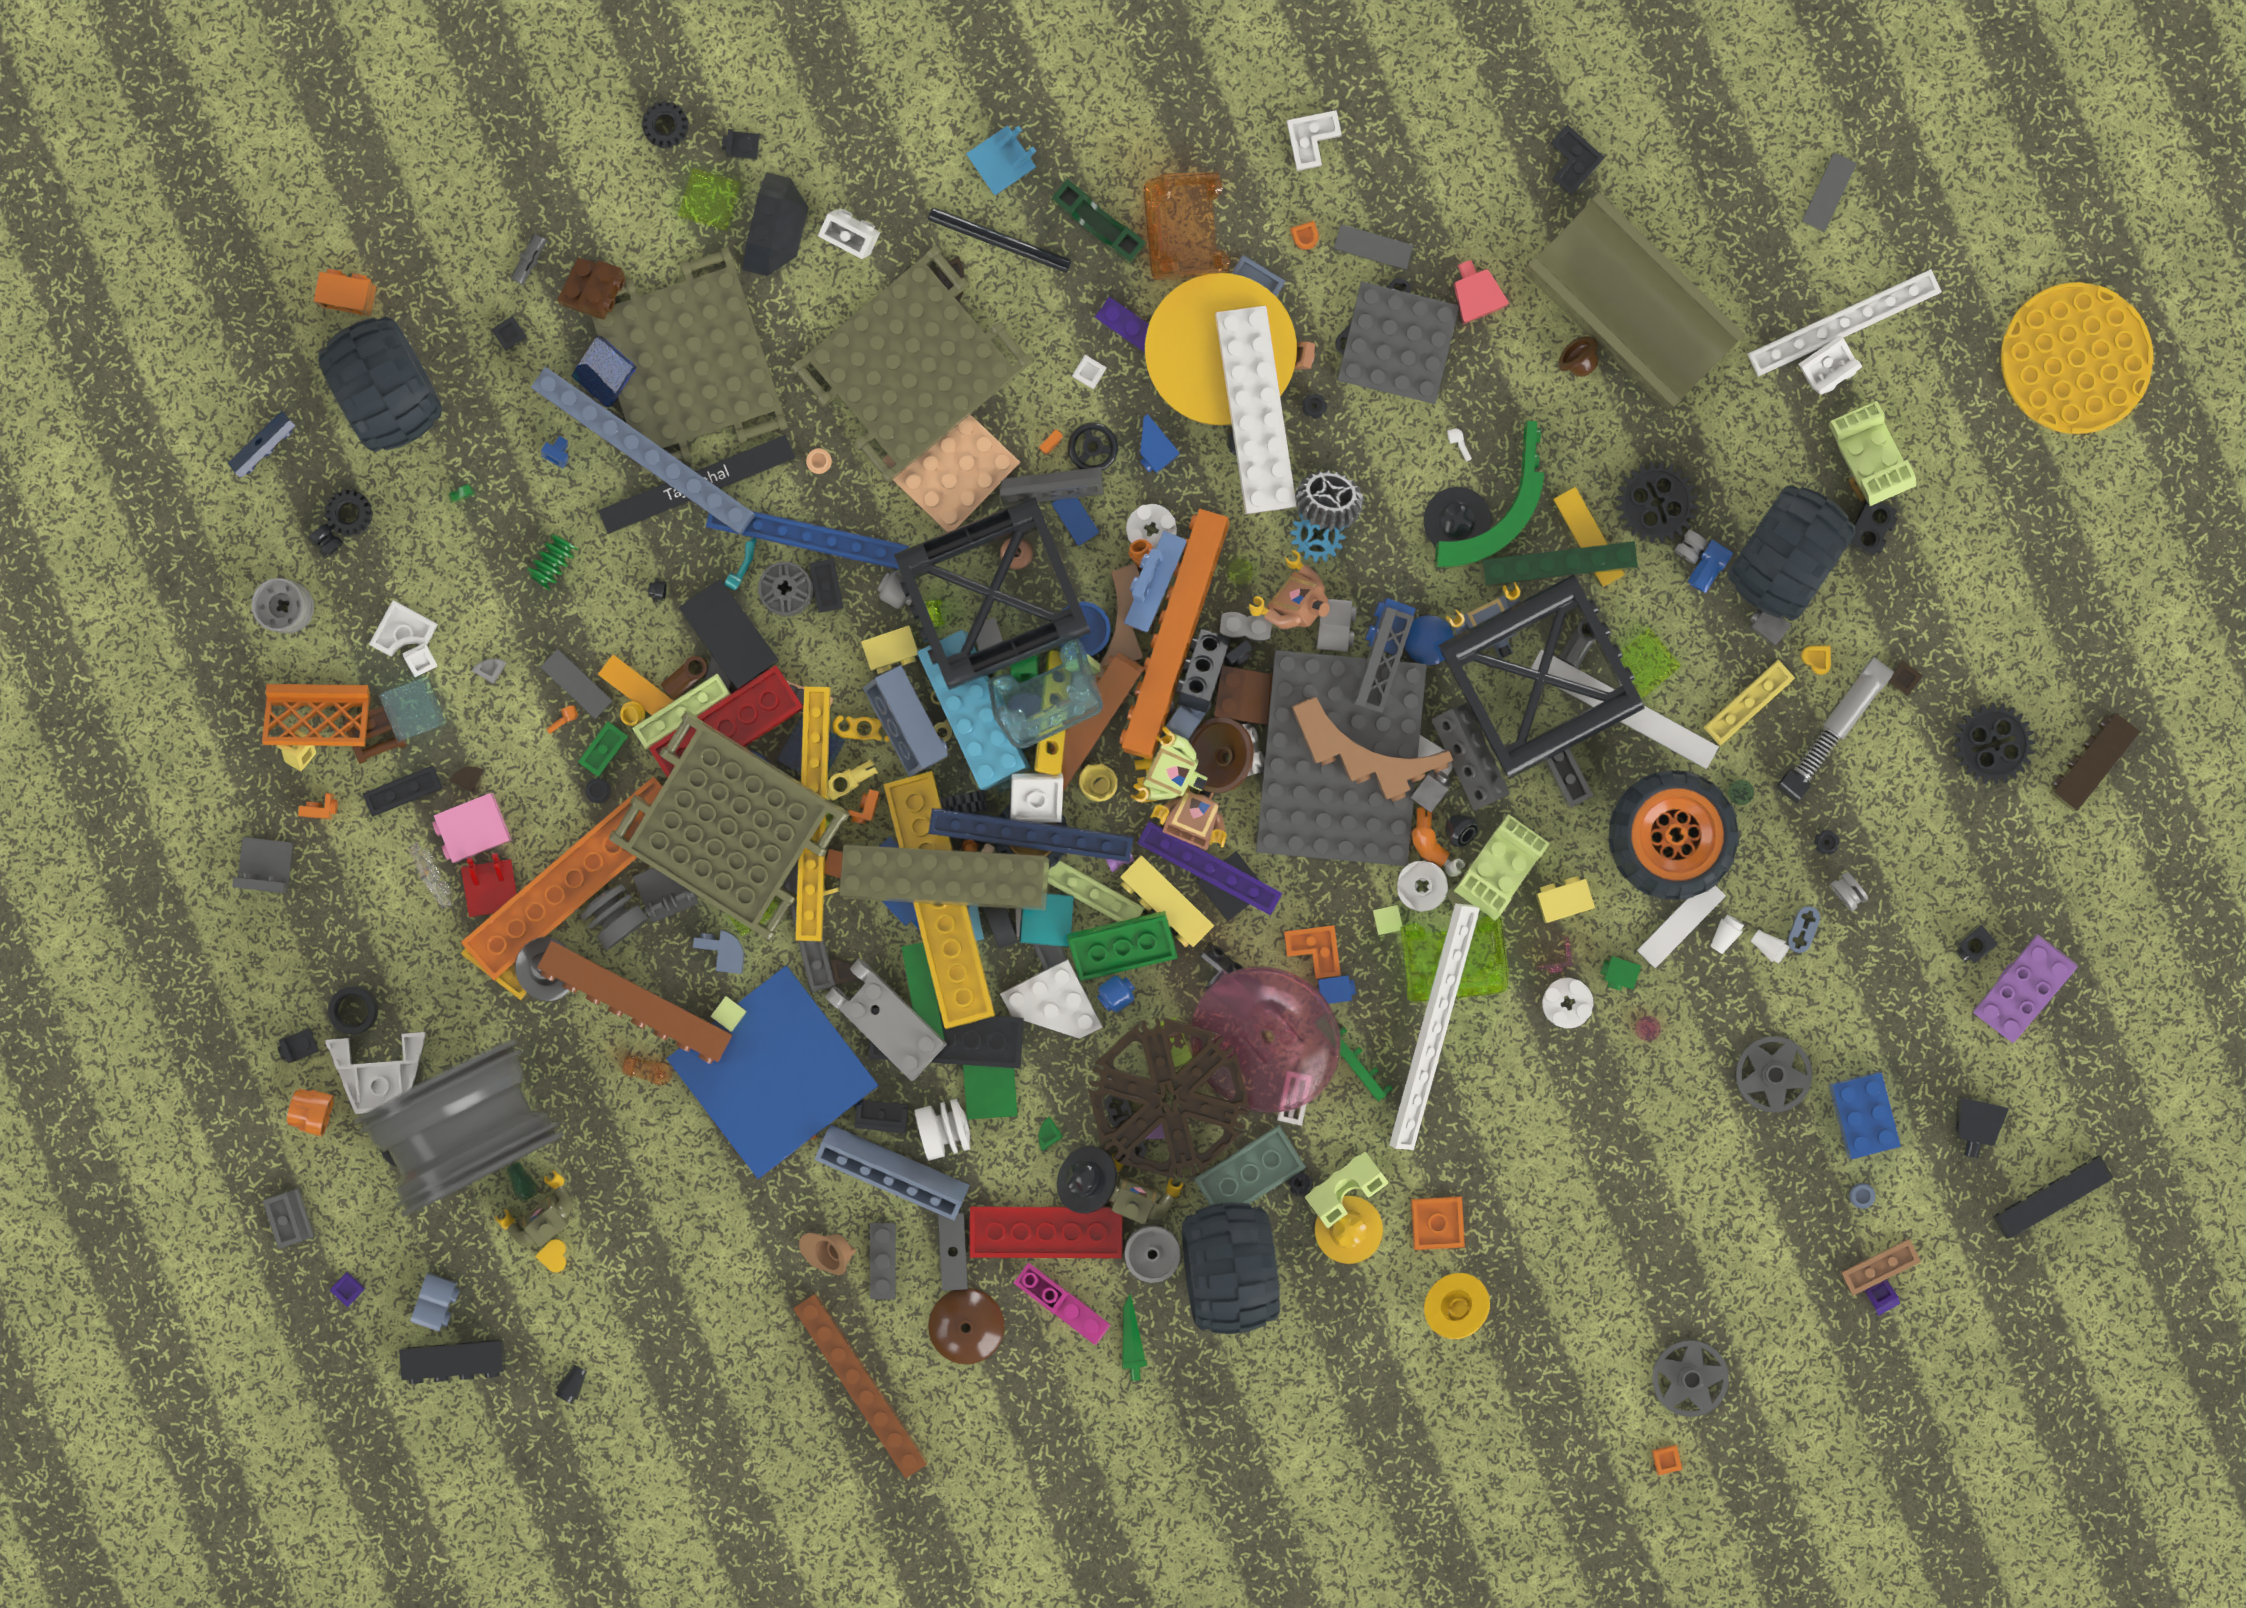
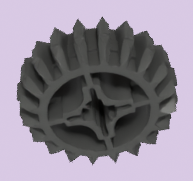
M1328 469L1324 473L1319 470L1315 474L1309 473L1306 478H1302L1295 493L1297 513L1302 514L1303 520H1310L1311 526L1319 525L1320 530L1323 527H1328L1330 532L1334 527L1340 531L1344 526L1349 528L1352 523L1356 522L1363 507V495L1360 492V487L1355 486V480L1348 481L1347 475H1338V471L1335 474L1330 473Z

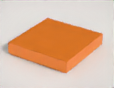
M1462 1196L1411 1199L1414 1250L1465 1247Z

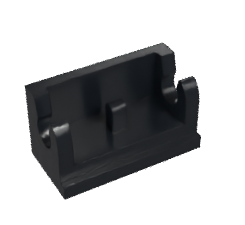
M860 1100L857 1103L855 1128L906 1133L909 1104Z

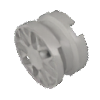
M1848 872L1843 873L1839 881L1835 880L1830 884L1836 895L1851 911L1858 908L1857 904L1860 902L1864 903L1868 900L1865 891Z

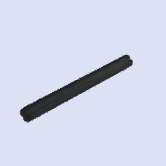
M935 207L930 210L928 220L1059 271L1066 273L1071 266V260Z

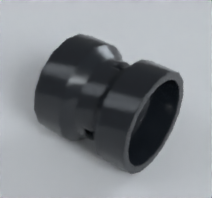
M327 523L319 527L308 538L313 546L319 548V553L324 559L331 556L343 545V541L332 534V528Z

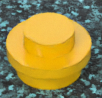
M636 701L625 703L620 712L621 720L629 726L638 725L645 719L643 706Z

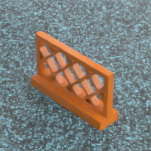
M266 684L267 700L262 736L263 745L365 746L368 709L371 704L368 685ZM272 706H284L287 710L279 717H276L272 713ZM301 706H309L312 711L303 718L296 712ZM327 706H334L338 711L329 718L321 712ZM352 707H362V712L354 719L347 713ZM292 714L299 721L288 728L282 721ZM318 715L324 722L314 729L307 722ZM343 715L350 722L339 729L333 722ZM277 725L285 731L279 737H269V732ZM303 725L310 731L305 737H297L294 734ZM327 726H330L336 732L331 737H322L319 734ZM353 726L360 731L359 738H348L344 733Z

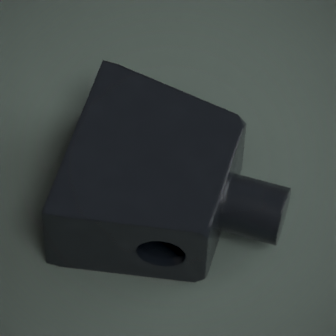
M1962 1097L1957 1098L1955 1138L1967 1140L1965 1156L1979 1158L1982 1144L1995 1145L2009 1108Z

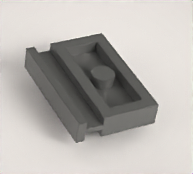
M299 1189L263 1200L278 1249L315 1237Z

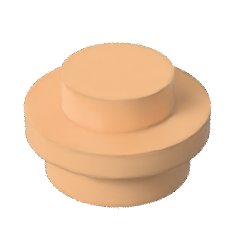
M817 448L808 454L806 464L813 473L822 474L829 470L832 459L826 450Z

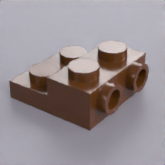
M578 257L557 301L559 305L605 320L607 313L611 312L614 308L615 297L618 291H621L625 285V275L620 267L599 260L597 263Z

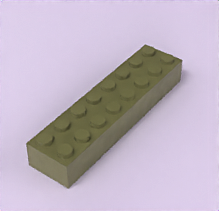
M844 845L840 896L845 899L1046 910L1049 859L1046 856Z

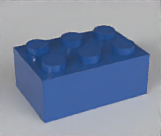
M1874 1072L1829 1084L1847 1158L1855 1159L1901 1147L1881 1072Z

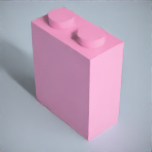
M493 793L434 815L436 821L432 822L437 836L442 835L445 845L442 846L444 855L447 860L451 859L452 863H457L512 841Z

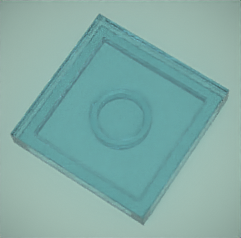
M427 676L379 695L398 742L446 724Z

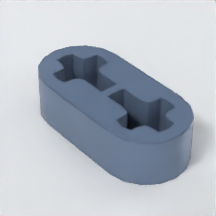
M1806 906L1797 912L1787 938V944L1793 952L1802 953L1809 949L1820 921L1819 912L1815 908ZM1808 911H1811V916L1815 918L1814 922H1809L1806 929L1802 928L1805 922L1801 918L1802 914H1807ZM1802 930L1804 931L1802 940L1806 941L1805 946H1799L1797 949L1795 948L1796 943L1792 940L1793 937H1799Z

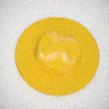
M1349 1195L1344 1196L1342 1200L1343 1207L1348 1213L1329 1228L1325 1226L1319 1216H1317L1315 1223V1237L1321 1250L1332 1260L1345 1264L1358 1263L1369 1258L1377 1250L1383 1235L1382 1220L1375 1207L1363 1198Z
M1454 1273L1438 1280L1429 1290L1424 1303V1315L1428 1325L1435 1333L1448 1339H1461L1476 1332L1485 1322L1490 1309V1297L1486 1287L1479 1279L1466 1273Z

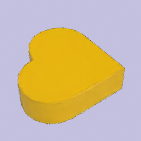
M1831 645L1808 646L1802 650L1801 660L1806 665H1810L1811 670L1815 674H1826L1831 667Z
M553 1239L535 1257L550 1271L560 1272L566 1266V1258L564 1257L566 1245L560 1239Z

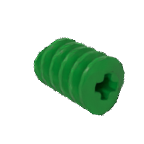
M554 534L550 535L554 542L553 544L544 543L548 552L540 550L538 552L542 560H532L536 569L527 567V571L531 575L530 577L549 591H551V588L547 583L555 584L557 582L553 574H563L559 566L568 567L569 565L565 557L573 559L575 556L571 549L579 550L561 536Z

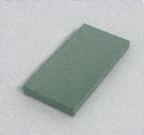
M1280 1125L1201 1173L1194 1180L1210 1205L1229 1202L1250 1204L1304 1170L1306 1166Z

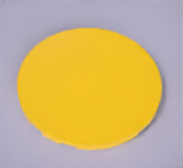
M1213 273L1182 283L1162 300L1155 310L1147 329L1145 360L1154 387L1170 407L1199 423L1217 426L1232 425L1215 313L1266 306L1279 394L1281 397L1291 380L1295 368L1297 341L1288 312L1272 292L1254 280L1240 275Z
M2070 282L2052 286L2030 298L2010 321L2001 348L2002 374L2005 385L2014 402L2036 423L2062 433H2092L2103 430L2122 420L2142 399L2149 385L2152 372V341L2140 314L2131 304L2114 291L2100 285L2097 286L2083 282Z

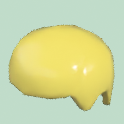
M1103 763L1088 764L1079 774V787L1082 794L1089 800L1096 802L1108 800L1117 790L1118 779L1114 770ZM1101 778L1097 783L1094 784L1095 780Z

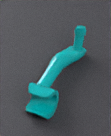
M751 538L750 541L745 543V558L738 573L730 572L724 583L725 586L732 590H736L742 583L743 576L753 560L754 544L757 542L755 538Z

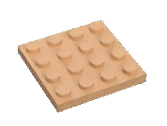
M970 414L895 477L893 481L946 532L957 529L1001 484V481L1020 464V461ZM888 454L884 457L883 461L889 468H893L896 465Z

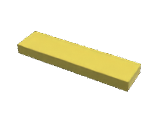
M1778 659L1703 728L1721 746L1790 684L1795 677Z

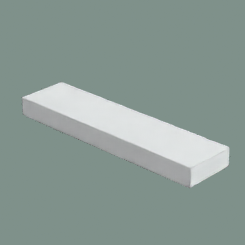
M1714 886L1707 892L1693 898H1687L1636 951L1656 968L1726 895L1718 887Z

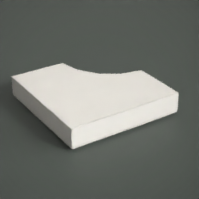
M393 600L369 645L392 657L398 649L405 645L428 644L438 624Z

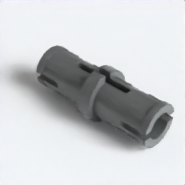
M534 233L532 234V238L524 253L519 255L520 260L510 279L525 285L531 270L539 263L537 259L548 242L546 239Z

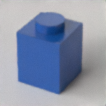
M1348 975L1317 979L1321 1005L1352 1001L1351 995H1356L1354 980H1349Z

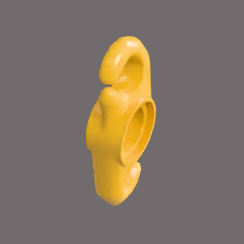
M839 715L833 721V731L839 737L858 740H882V736L879 733L882 724L878 718H852L848 716L845 719L849 724V728L846 731L839 729V723L844 720L843 716ZM862 721L868 722L871 726L870 734L866 736L860 735L857 732L858 723ZM888 736L884 737L886 742L890 741Z

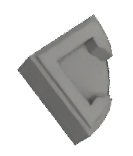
M487 659L478 663L472 671L494 684L507 662L500 659Z

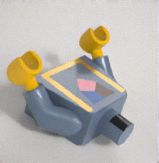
M1514 582L1515 588L1513 591H1508L1506 585H1504V596L1465 615H1462L1455 609L1457 617L1452 620L1447 615L1446 620L1453 626L1458 635L1519 603L1520 589L1516 582ZM1517 633L1490 646L1494 647L1499 659L1513 654L1507 639L1515 636Z

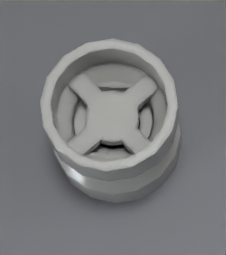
M1688 529L1684 535V541L1678 544L1674 551L1681 557L1682 555L1686 556L1685 560L1695 564L1699 559V553L1701 550L1706 549L1709 542L1699 534Z

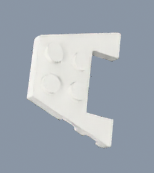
M426 1032L401 1034L402 1061L352 1064L350 1038L326 1040L327 1048L332 1055L334 1065L340 1074L355 1114L366 1113L413 1088Z

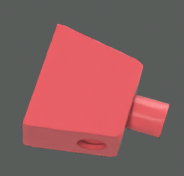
M1472 260L1458 265L1463 279L1455 282L1453 286L1463 324L1508 306L1507 298L1488 269L1477 273Z

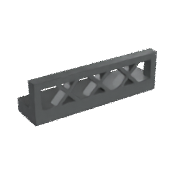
M1101 467L1006 478L1001 481L1000 496L1004 506L1016 505L1033 497H1036L1037 502L1104 494Z
M1384 607L1353 704L1380 713L1383 712L1414 616ZM1398 616L1407 619L1404 630L1394 634L1391 628L1394 617ZM1402 634L1400 642H1398L1396 637ZM1393 639L1397 646L1396 654L1386 658L1383 652L1386 642ZM1394 659L1392 666H1390L1388 661ZM1385 663L1389 670L1388 678L1378 682L1375 677L1378 666ZM1386 683L1384 690H1382L1380 685ZM1376 687L1382 696L1379 706L1366 703L1370 690Z

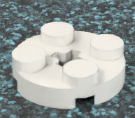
M1157 504L1140 506L1130 515L1126 525L1128 540L1131 544L1136 540L1145 539L1152 544L1153 549H1156L1163 531L1174 535L1177 533L1175 518L1166 508ZM1151 522L1157 523L1156 529L1159 530L1158 534L1153 533L1151 537L1148 536L1147 530L1144 529L1145 525H1150Z
M1417 861L1407 865L1401 871L1397 883L1398 895L1401 901L1407 907L1420 912L1431 911L1441 905L1449 889L1447 877L1443 870L1436 864L1427 861ZM1418 880L1423 882L1427 880L1429 882L1427 886L1429 890L1426 893L1424 891L1417 892Z
M1561 978L1552 982L1545 991L1542 999V1008L1547 1019L1556 1026L1575 1028L1582 1025L1591 1016L1593 997L1589 988L1581 981L1572 978ZM1565 996H1568L1569 999H1574L1576 1002L1572 1004L1570 1011L1566 1007H1561Z

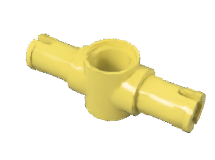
M869 759L852 770L849 768L842 773L834 774L828 780L827 800L832 799L834 801L841 796L848 795L859 786L860 782L877 774L876 767L867 771L868 768L874 765L872 760ZM840 777L845 778L848 783L846 790L843 792H839L835 788V782Z

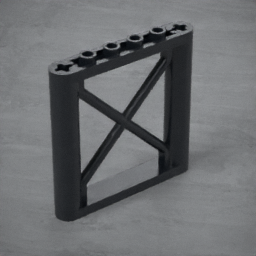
M1036 497L894 554L904 582L900 583L905 597L911 596L913 604L909 606L915 620L920 618L923 627L918 628L923 642L929 641L932 649L927 652L932 664L938 663L948 690L1091 633ZM1035 530L1039 532L1069 605L1068 609L1058 613L999 591L1023 536ZM1013 533L990 587L935 566L945 560ZM926 574H931L985 596L961 651L950 657L945 655L915 580ZM994 600L1049 621V623L971 654Z
M1574 575L1438 645L1445 662L1508 779L1529 770L1645 709L1632 683L1635 680L1632 671L1628 666L1624 668L1620 660L1623 655L1617 644L1612 645L1608 638L1611 635L1609 628L1605 622L1600 623L1596 616L1599 610L1593 599L1588 601ZM1575 608L1579 609L1620 686L1611 692L1602 691L1548 674L1566 613ZM1556 612L1538 670L1479 653ZM1473 661L1535 680L1517 739L1506 747L1503 745L1463 669V666ZM1544 684L1604 701L1527 741Z

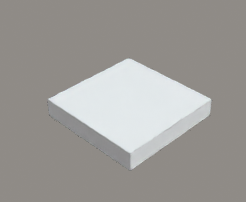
M1063 773L1057 776L1050 774H1012L1010 819L1038 823H1061Z

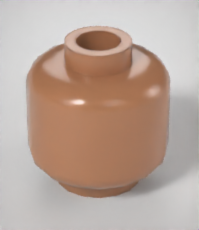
M1011 538L1007 539L1002 544V547L1000 549L1001 559L1004 556V553L1008 547ZM1022 538L1018 547L1021 550V554L1017 549L1016 554L1019 557L1013 558L1009 569L1022 570L1031 563L1033 549L1026 539Z

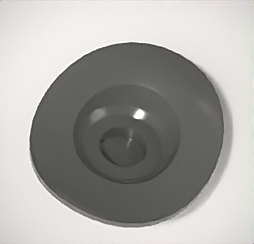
M539 937L531 940L522 947L515 961L516 977L522 988L532 997L542 1001L557 1000L570 991L562 987L563 981L557 978L551 981L541 976L542 970L537 968L551 941L566 947L562 942L552 937Z

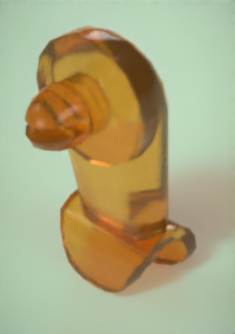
M629 1055L625 1058L622 1065L624 1075L629 1077L636 1076L657 1085H665L672 1078L671 1068L662 1062L640 1060L638 1057Z

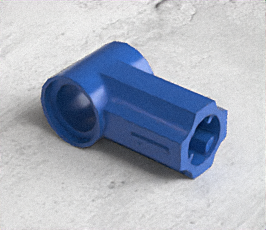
M1711 539L1707 549L1701 554V560L1687 583L1706 593L1719 571H1722L1727 565L1733 552Z

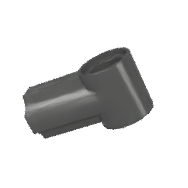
M1584 620L1578 623L1574 633L1559 658L1575 668L1579 667L1595 641L1593 636L1586 637L1582 634L1581 628L1585 624Z

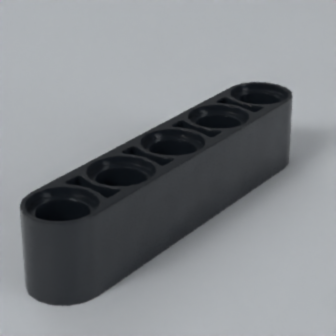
M2101 1155L2092 1158V1162L2088 1164L2085 1162L2071 1170V1174L2065 1177L2063 1175L2048 1184L2049 1187L2045 1189L2042 1187L2026 1196L2027 1199L2023 1202L2019 1200L2004 1209V1213L1995 1214L1993 1218L2005 1239L2016 1236L2112 1180L2113 1176Z

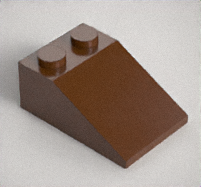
M1222 666L1214 717L1268 726L1272 674Z

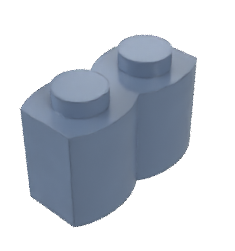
M428 1272L410 1322L436 1331H440L442 1326L447 1327L452 1313L448 1312L450 1303L456 1302L460 1289L456 1288L457 1281Z

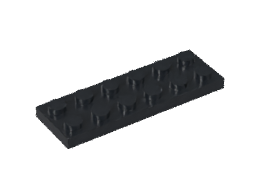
M872 1008V1013L877 1015L880 1009ZM940 1012L947 1045L930 1063L1021 1069L1024 1018L993 1016L945 1029ZM870 1041L869 1059L889 1060Z

